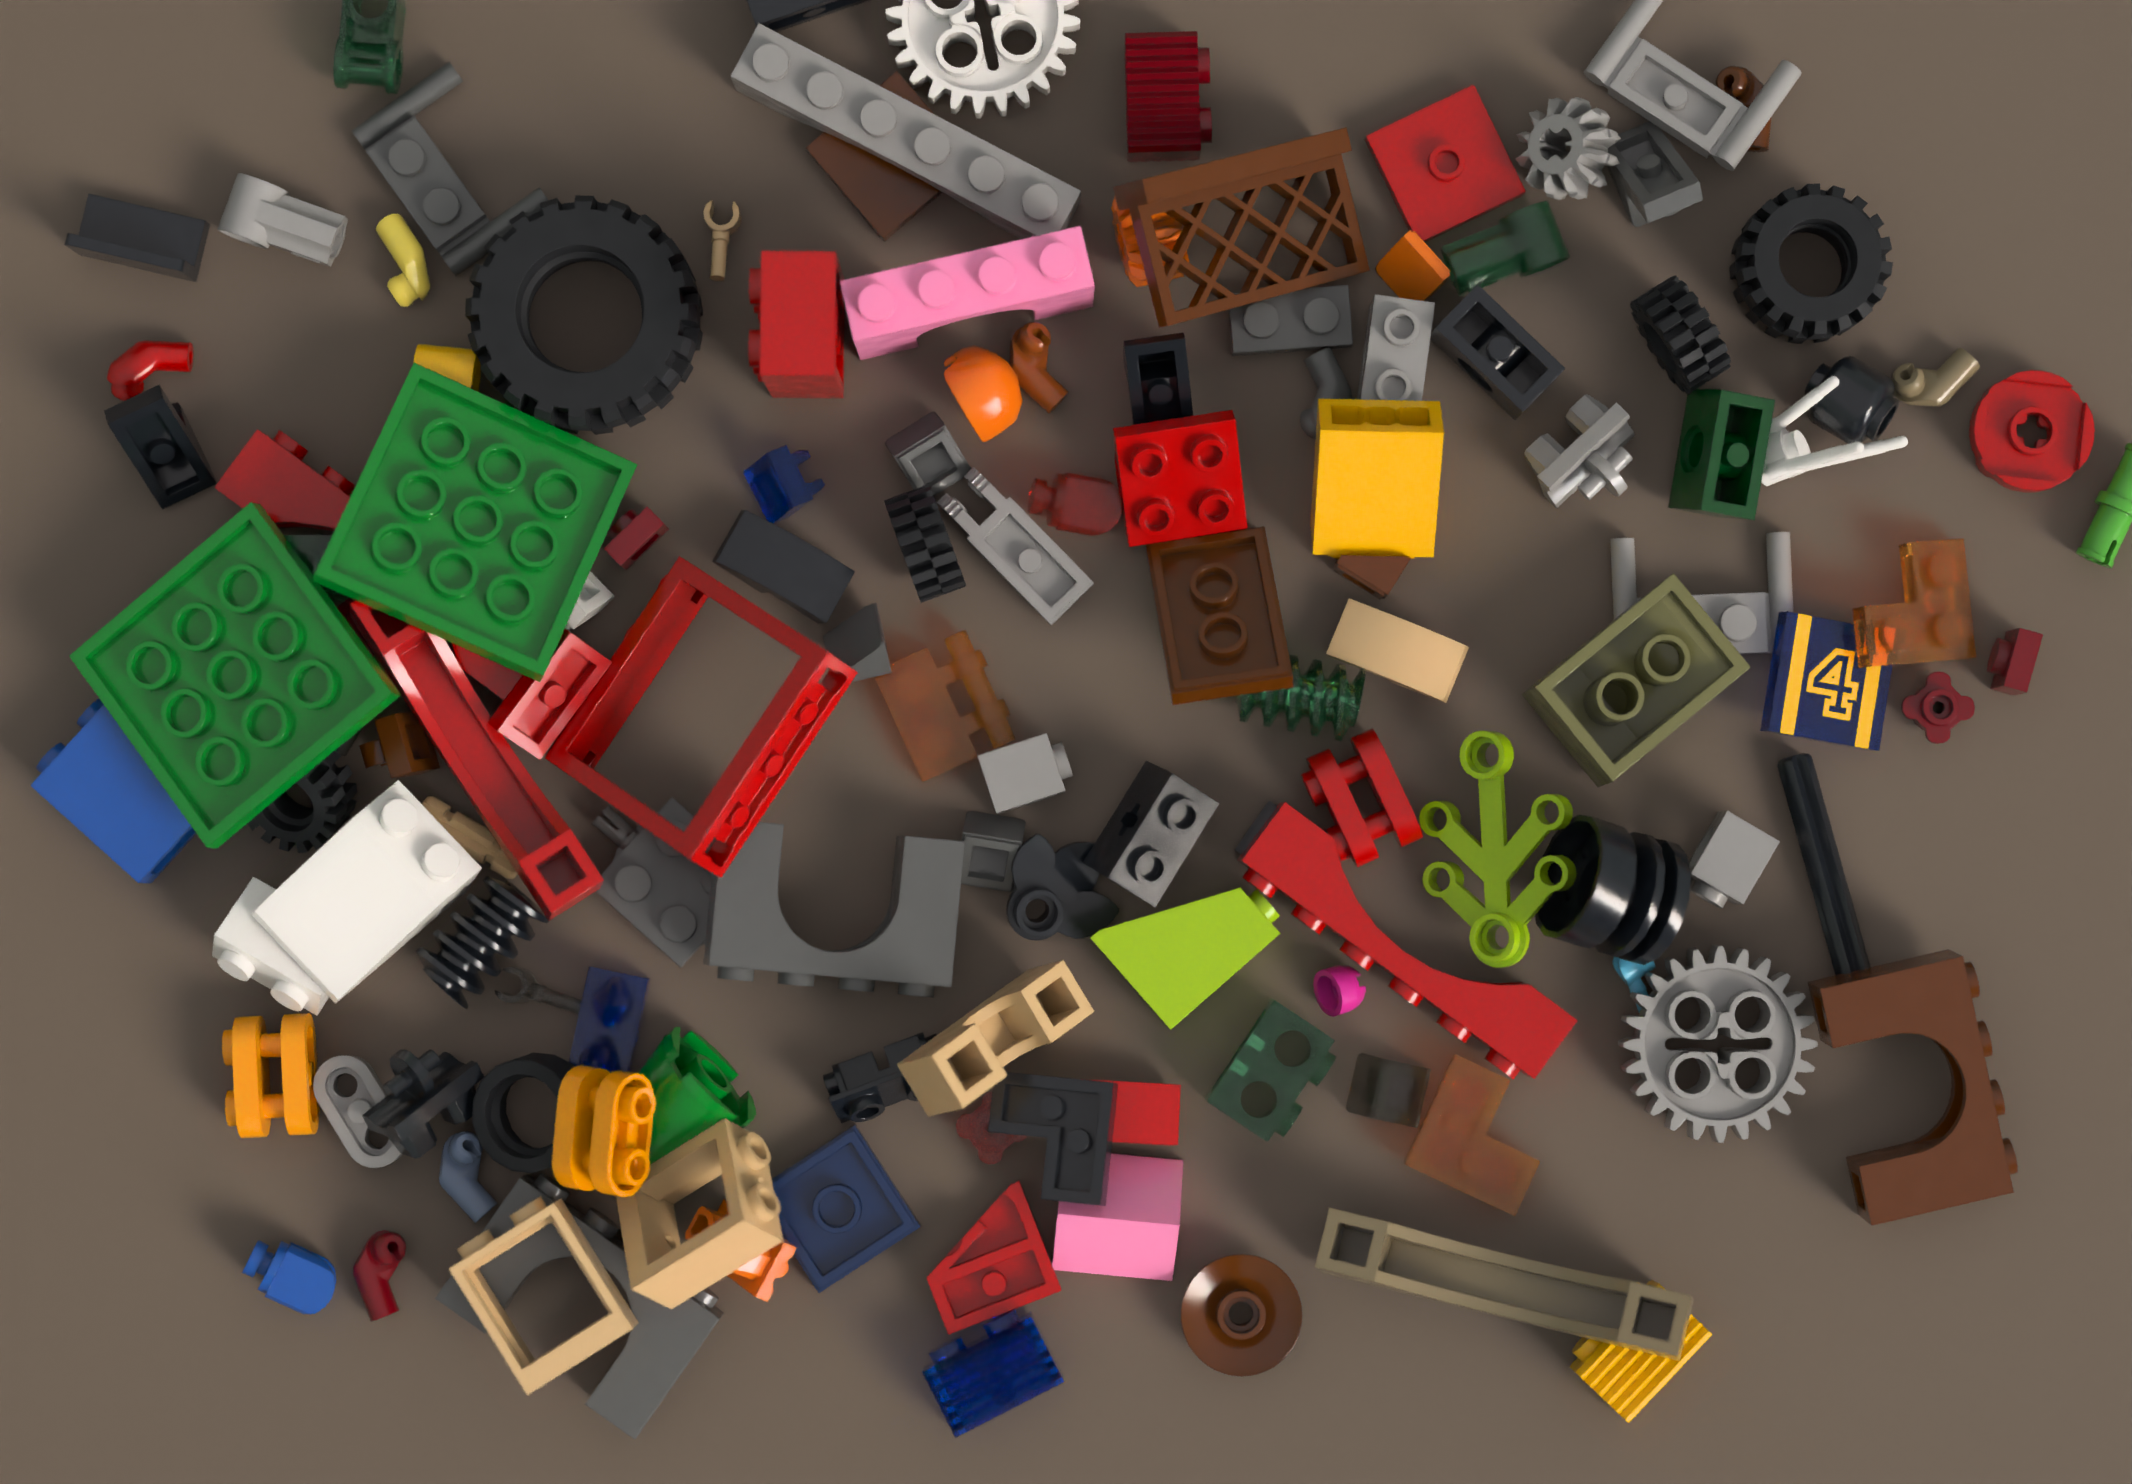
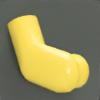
M390 214L379 221L376 226V232L402 271L398 276L389 279L387 287L400 306L408 307L418 298L423 301L429 292L430 281L423 247L400 214Z

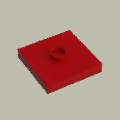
M1474 84L1367 135L1364 139L1408 230L1415 231L1424 242L1509 203L1526 193Z

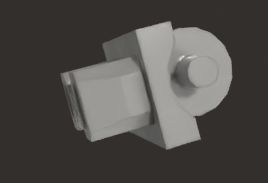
M1585 394L1569 409L1565 416L1567 424L1580 437L1565 450L1546 433L1535 440L1524 452L1527 463L1538 478L1544 497L1556 509L1577 489L1587 500H1590L1603 487L1617 497L1628 487L1619 472L1633 460L1632 456L1623 448L1635 436L1634 431L1627 422L1630 416L1617 402L1609 409L1598 400Z

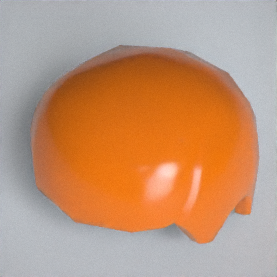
M973 345L955 352L944 361L945 367L949 366L944 372L945 381L965 417L982 442H987L1017 420L1023 400L1018 376L1005 359L988 349Z

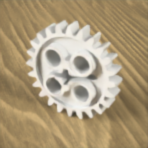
M898 0L903 5L887 8L885 13L886 20L902 25V27L888 33L887 36L889 45L907 47L895 58L897 67L916 66V69L909 78L910 86L916 88L929 81L931 83L928 94L929 102L934 104L946 93L951 96L950 104L951 113L953 114L958 113L965 100L973 102L976 118L982 117L986 102H994L1001 117L1006 116L1008 98L1015 97L1025 109L1030 107L1027 89L1032 86L1045 95L1050 93V85L1045 76L1046 72L1048 71L1059 76H1064L1066 73V66L1057 57V54H1075L1076 43L1064 36L1063 33L1080 30V18L1064 14L1065 11L1077 6L1079 0H984L987 14L989 17H994L991 20V29L999 67L997 70L992 71L987 67L980 27L977 22H972L975 20L974 0H962L958 6L952 9L937 7L932 0ZM1013 30H1025L1034 37L1036 43L1028 53L1014 55L1003 47V38ZM965 42L975 48L977 55L970 65L956 68L944 60L945 50L953 43Z

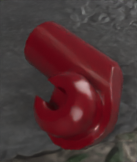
M388 1230L378 1231L367 1240L353 1266V1277L370 1321L378 1320L399 1311L389 1280L400 1261L404 1258L407 1248L406 1242L401 1235Z

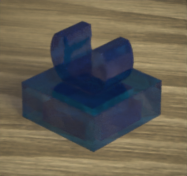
M787 445L766 453L743 472L767 521L775 524L789 518L813 499L812 496L824 487L825 484L822 478L812 483H805L798 469V466L811 457L807 450H798L791 454Z

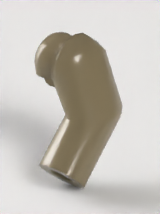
M1957 348L1937 370L1914 368L1913 363L1902 364L1894 370L1891 376V380L1895 385L1894 396L1907 405L1943 406L1980 369V365L1970 353L1962 348Z

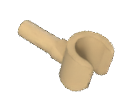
M713 200L709 201L704 208V219L712 231L711 242L713 245L710 279L714 281L725 280L727 246L730 235L735 233L741 225V212L734 201L732 206L733 217L725 225H718L712 221L714 213Z

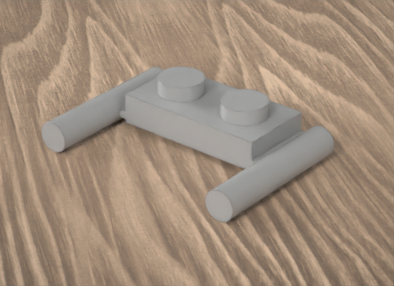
M1634 0L1584 70V75L1593 83L1606 87L1608 89L1607 94L1706 159L1710 155L1723 168L1734 171L1802 72L1793 63L1782 60L1749 108H1747L1734 97L1654 45L1638 37L1664 0Z
M1790 532L1766 533L1768 593L1692 595L1740 655L1792 653L1795 633ZM1634 538L1610 539L1613 619L1617 618L1641 599L1637 598Z

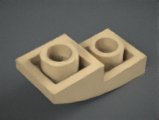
M1349 598L1326 654L1333 659L1386 678L1396 685L1446 703L1469 647L1412 622Z

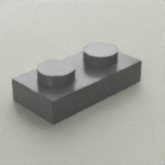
M1349 285L1310 287L1229 309L1232 356L1323 350L1331 347V349L1351 348L1353 345Z

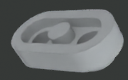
M340 1055L325 1061L318 1068L313 1080L314 1096L350 1156L360 1165L369 1168H381L397 1161L403 1154L398 1151L390 1139L383 1148L372 1145L369 1140L370 1130L362 1116L388 1096L371 1065L355 1055ZM344 1073L351 1074L357 1081V1090L352 1096H345L338 1090V1079Z

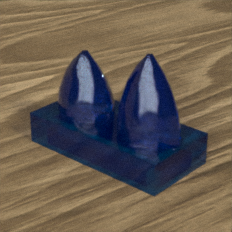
M589 966L569 1063L575 1067L583 1065L603 1068L610 1073L614 1071L631 1072L650 978Z

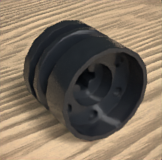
M1580 814L1573 817L1567 827L1558 830L1552 837L1543 857L1548 855L1568 857L1575 865L1576 879L1569 889L1554 892L1536 913V924L1543 935L1589 949L1595 946L1600 953L1641 965L1658 959L1674 940L1683 922L1690 898L1691 871L1688 856L1679 844L1655 839L1653 836L1643 833L1632 832L1629 834L1625 827ZM1556 862L1552 863L1548 869V877L1555 885L1562 878V869Z

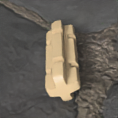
M428 796L421 804L473 859L481 864L487 861L491 864V870L506 879H514L518 875L488 828L461 812L452 813L450 811L451 806L436 797Z

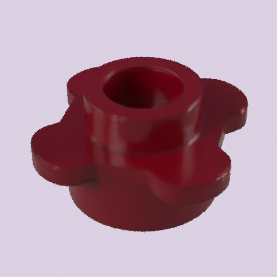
M1937 671L1927 676L1924 687L1919 689L1914 695L1904 698L1901 709L1907 719H1912L1919 728L1925 731V737L1929 742L1941 744L1949 740L1951 729L1961 720H1969L1973 716L1975 705L1970 697L1961 696L1951 686V678L1947 673ZM1935 702H1940L1943 705V711L1939 714L1933 710Z

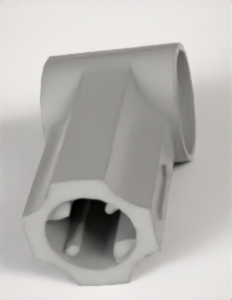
M238 173L217 230L256 247L268 249L269 245L298 257L331 267L343 245L348 219L341 214L288 196V191L272 183Z

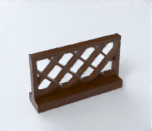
M1347 127L1113 187L1119 211L1128 208L1130 211L1159 328L1370 271L1341 154L1352 151ZM1325 170L1331 196L1323 210L1303 196V193L1313 173ZM1296 178L1292 187L1283 182ZM1263 186H1268L1286 199L1274 223L1252 209ZM1246 191L1242 200L1238 199L1233 195L1235 193ZM1212 199H1217L1235 212L1223 237L1201 222ZM1195 204L1190 214L1181 208ZM1296 207L1318 222L1306 246L1285 232ZM1165 212L1184 225L1172 251L1157 241L1151 215ZM1246 220L1268 235L1256 260L1234 245ZM1328 230L1342 239L1348 264L1335 267L1317 254ZM1194 234H1197L1217 248L1205 273L1183 259ZM1279 243L1300 257L1290 280L1286 281L1267 268ZM1228 257L1250 271L1238 294L1232 293L1216 282ZM1311 266L1319 271L1307 275ZM1176 270H1178L1199 286L1189 307L1175 311L1169 284ZM1261 279L1269 284L1268 286L1257 288ZM1210 293L1218 298L1216 300L1206 302Z

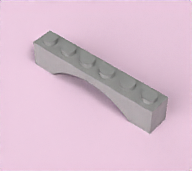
M760 23L757 25L731 74L736 91L790 119L833 135L893 164L949 195L999 228L1020 239L1067 229L1081 203V190Z

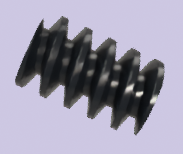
M486 876L483 882L491 897L486 900L469 894L466 899L474 915L469 918L453 911L449 916L457 933L453 936L436 929L433 935L441 950L438 953H434L419 947L416 951L426 974L465 1009L469 1005L461 991L462 989L479 995L485 990L478 971L495 977L501 973L502 969L494 954L498 953L511 959L518 955V950L511 936L514 935L527 941H531L535 937L528 918L531 917L543 923L549 922L542 910L508 880L502 882Z

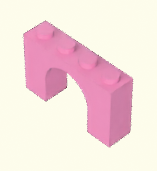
M1081 226L840 281L853 341L860 360L917 348V337L934 328L976 316L1029 309L1033 310L1034 319L1039 320L1093 307L1095 288Z

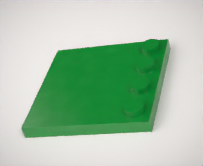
M413 363L312 581L541 682L638 464Z
M250 502L69 655L207 848H218L401 696L321 585L312 581L314 576L262 505Z

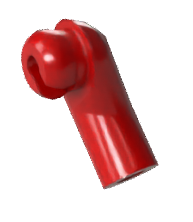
M150 340L135 343L109 366L107 380L111 383V393L117 399L125 401L142 393L144 390L143 381L154 371L191 372L194 358L192 343Z

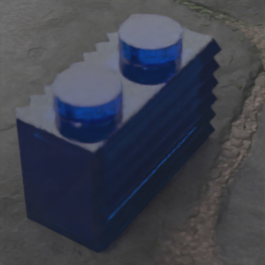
M1015 1309L984 1323L982 1326L987 1334L965 1345L961 1336L928 1353L932 1363L924 1366L922 1373L955 1438L1064 1382V1375L1032 1312L1019 1318Z

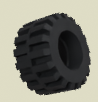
M1820 183L1806 184L1801 190L1797 191L1792 187L1782 191L1776 198L1766 202L1741 229L1743 232L1734 242L1731 254L1735 255V262L1729 266L1730 279L1737 280L1738 288L1733 291L1737 303L1745 301L1750 309L1745 316L1753 324L1760 320L1768 326L1764 333L1774 338L1781 334L1789 336V343L1802 344L1804 341L1813 339L1814 343L1824 342L1837 334L1838 336L1859 323L1873 311L1872 307L1882 299L1887 290V287L1883 286L1884 281L1892 273L1893 262L1886 261V254L1892 250L1889 236L1881 238L1878 229L1884 223L1877 213L1870 218L1862 210L1868 203L1857 195L1850 201L1843 197L1846 189L1834 185L1827 191L1820 190ZM1799 232L1816 234L1828 241L1836 250L1841 262L1842 271L1839 286L1832 294L1826 297L1807 296L1796 291L1785 280L1779 266V249L1781 243L1789 235Z

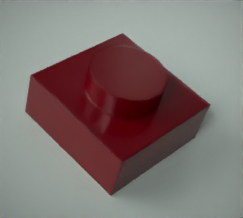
M648 507L639 515L634 509H631L618 519L607 532L612 541L604 550L627 571L669 528Z
M2017 628L2006 631L2004 639H1996L1987 664V672L1994 674L1990 689L2013 696L2027 693L2043 634Z

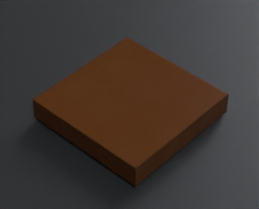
M898 71L879 85L933 113ZM826 132L822 133L806 147L809 155L884 242L943 193L893 164Z

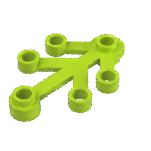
M1476 731L1467 736L1463 741L1459 757L1465 772L1478 779L1482 844L1460 824V812L1451 802L1432 801L1427 803L1420 812L1419 823L1427 835L1438 837L1484 882L1485 905L1463 886V871L1454 862L1437 861L1429 864L1424 870L1422 881L1425 890L1431 896L1442 898L1471 926L1469 935L1470 945L1477 958L1488 966L1503 968L1516 964L1527 952L1530 941L1527 924L1554 892L1569 889L1575 882L1576 868L1574 863L1563 855H1548L1537 862L1534 869L1535 878L1511 903V878L1550 831L1562 830L1569 825L1573 817V808L1570 801L1563 795L1544 794L1539 796L1532 804L1531 815L1508 842L1504 774L1510 770L1513 764V746L1509 739L1500 732ZM1491 744L1495 745L1499 752L1498 761L1494 766H1490L1485 758L1486 750ZM1551 801L1559 809V816L1554 823H1550L1545 817L1546 805ZM1439 808L1445 812L1447 818L1446 825L1441 830L1435 826L1433 821L1434 813ZM1554 862L1559 864L1562 869V878L1556 885L1548 877V869ZM1442 868L1448 872L1450 877L1449 886L1445 890H1442L1437 884V874ZM1500 926L1506 928L1509 935V942L1504 948H1501L1495 939L1496 931Z

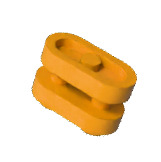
M310 1013L284 1014L280 1033H267L266 1024L262 1016L235 1017L232 1029L224 1030L222 1036L224 1063L226 1066H233L234 1090H228L225 1097V1115L228 1126H237L238 1134L241 1138L267 1137L270 1131L271 1118H284L289 1135L316 1134L319 1124V1104L314 1096L313 1080L318 1069L316 1034L312 1015ZM281 1057L283 1093L280 1094L270 1093L269 1058Z
M583 1065L576 1066L567 1072L558 1092L552 1153V1169L559 1184L567 1188L584 1191L596 1189L600 1193L620 1197L632 1196L641 1188L650 1170V1145L653 1114L656 1107L653 1087L647 1077L639 1073L625 1071L610 1073L603 1068Z

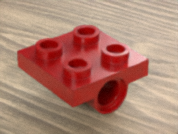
M1233 410L1113 428L1116 452L1114 455L1115 469L1129 547L1248 529L1236 419Z

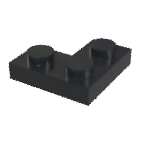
M1006 1072L1008 1076L993 1086L988 1132L1047 1138L1041 1199L1106 1206L1118 1084Z

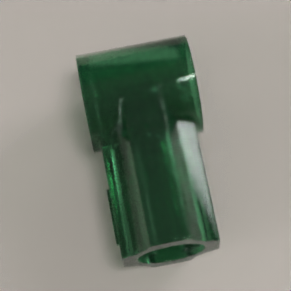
M1542 201L1524 207L1501 218L1496 226L1441 247L1440 250L1444 264L1450 270L1451 275L1449 279L1458 296L1470 293L1477 284L1484 288L1516 274H1519L1520 277H1526L1551 268L1570 258L1549 201Z

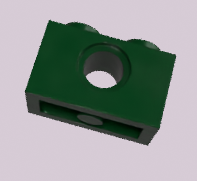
M1696 389L1687 394L1668 508L1721 518L1755 520L1775 400L1722 389Z

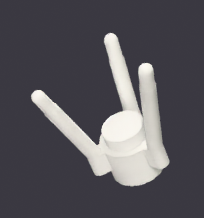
M1831 376L1779 416L1772 418L1761 482L1765 486H1770L1810 470L1903 448L1908 444V439L1905 436H1898L1865 444L1853 442L1811 453L1803 434L1799 430L1789 432L1786 430V426L1839 385V378Z

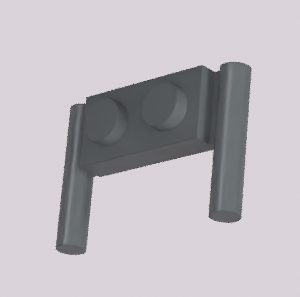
M448 62L354 128L352 132L450 270L457 276L488 254L484 247L494 234L502 238L513 227L509 222L510 219L522 211L527 216L541 211L540 203L548 201V199L539 187L491 222L415 117L419 112L463 82L454 67Z

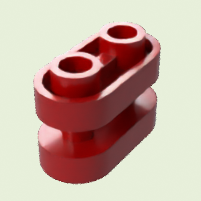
M1373 728L1350 738L1356 756L1337 764L1328 748L1306 758L1310 770L1300 774L1314 806L1317 807L1325 803L1335 825L1327 828L1326 832L1335 840L1340 861L1351 858L1357 868L1379 858L1373 840L1392 832L1401 848L1423 838L1413 809ZM1363 778H1367L1381 808V811L1366 818L1362 817L1348 785Z

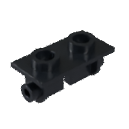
M921 1032L884 1046L883 1048L890 1067L880 1071L872 1051L832 1065L833 1072L823 1075V1079L830 1095L828 1097L840 1122L844 1123L849 1120L853 1122L868 1121L881 1115L887 1106L906 1099L918 1101L897 1064L937 1036V1034L925 1037L924 1033Z

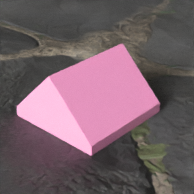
M1111 1153L1106 1206L1058 1201L1052 1262L1054 1270L1172 1281L1180 1227L1183 1160Z

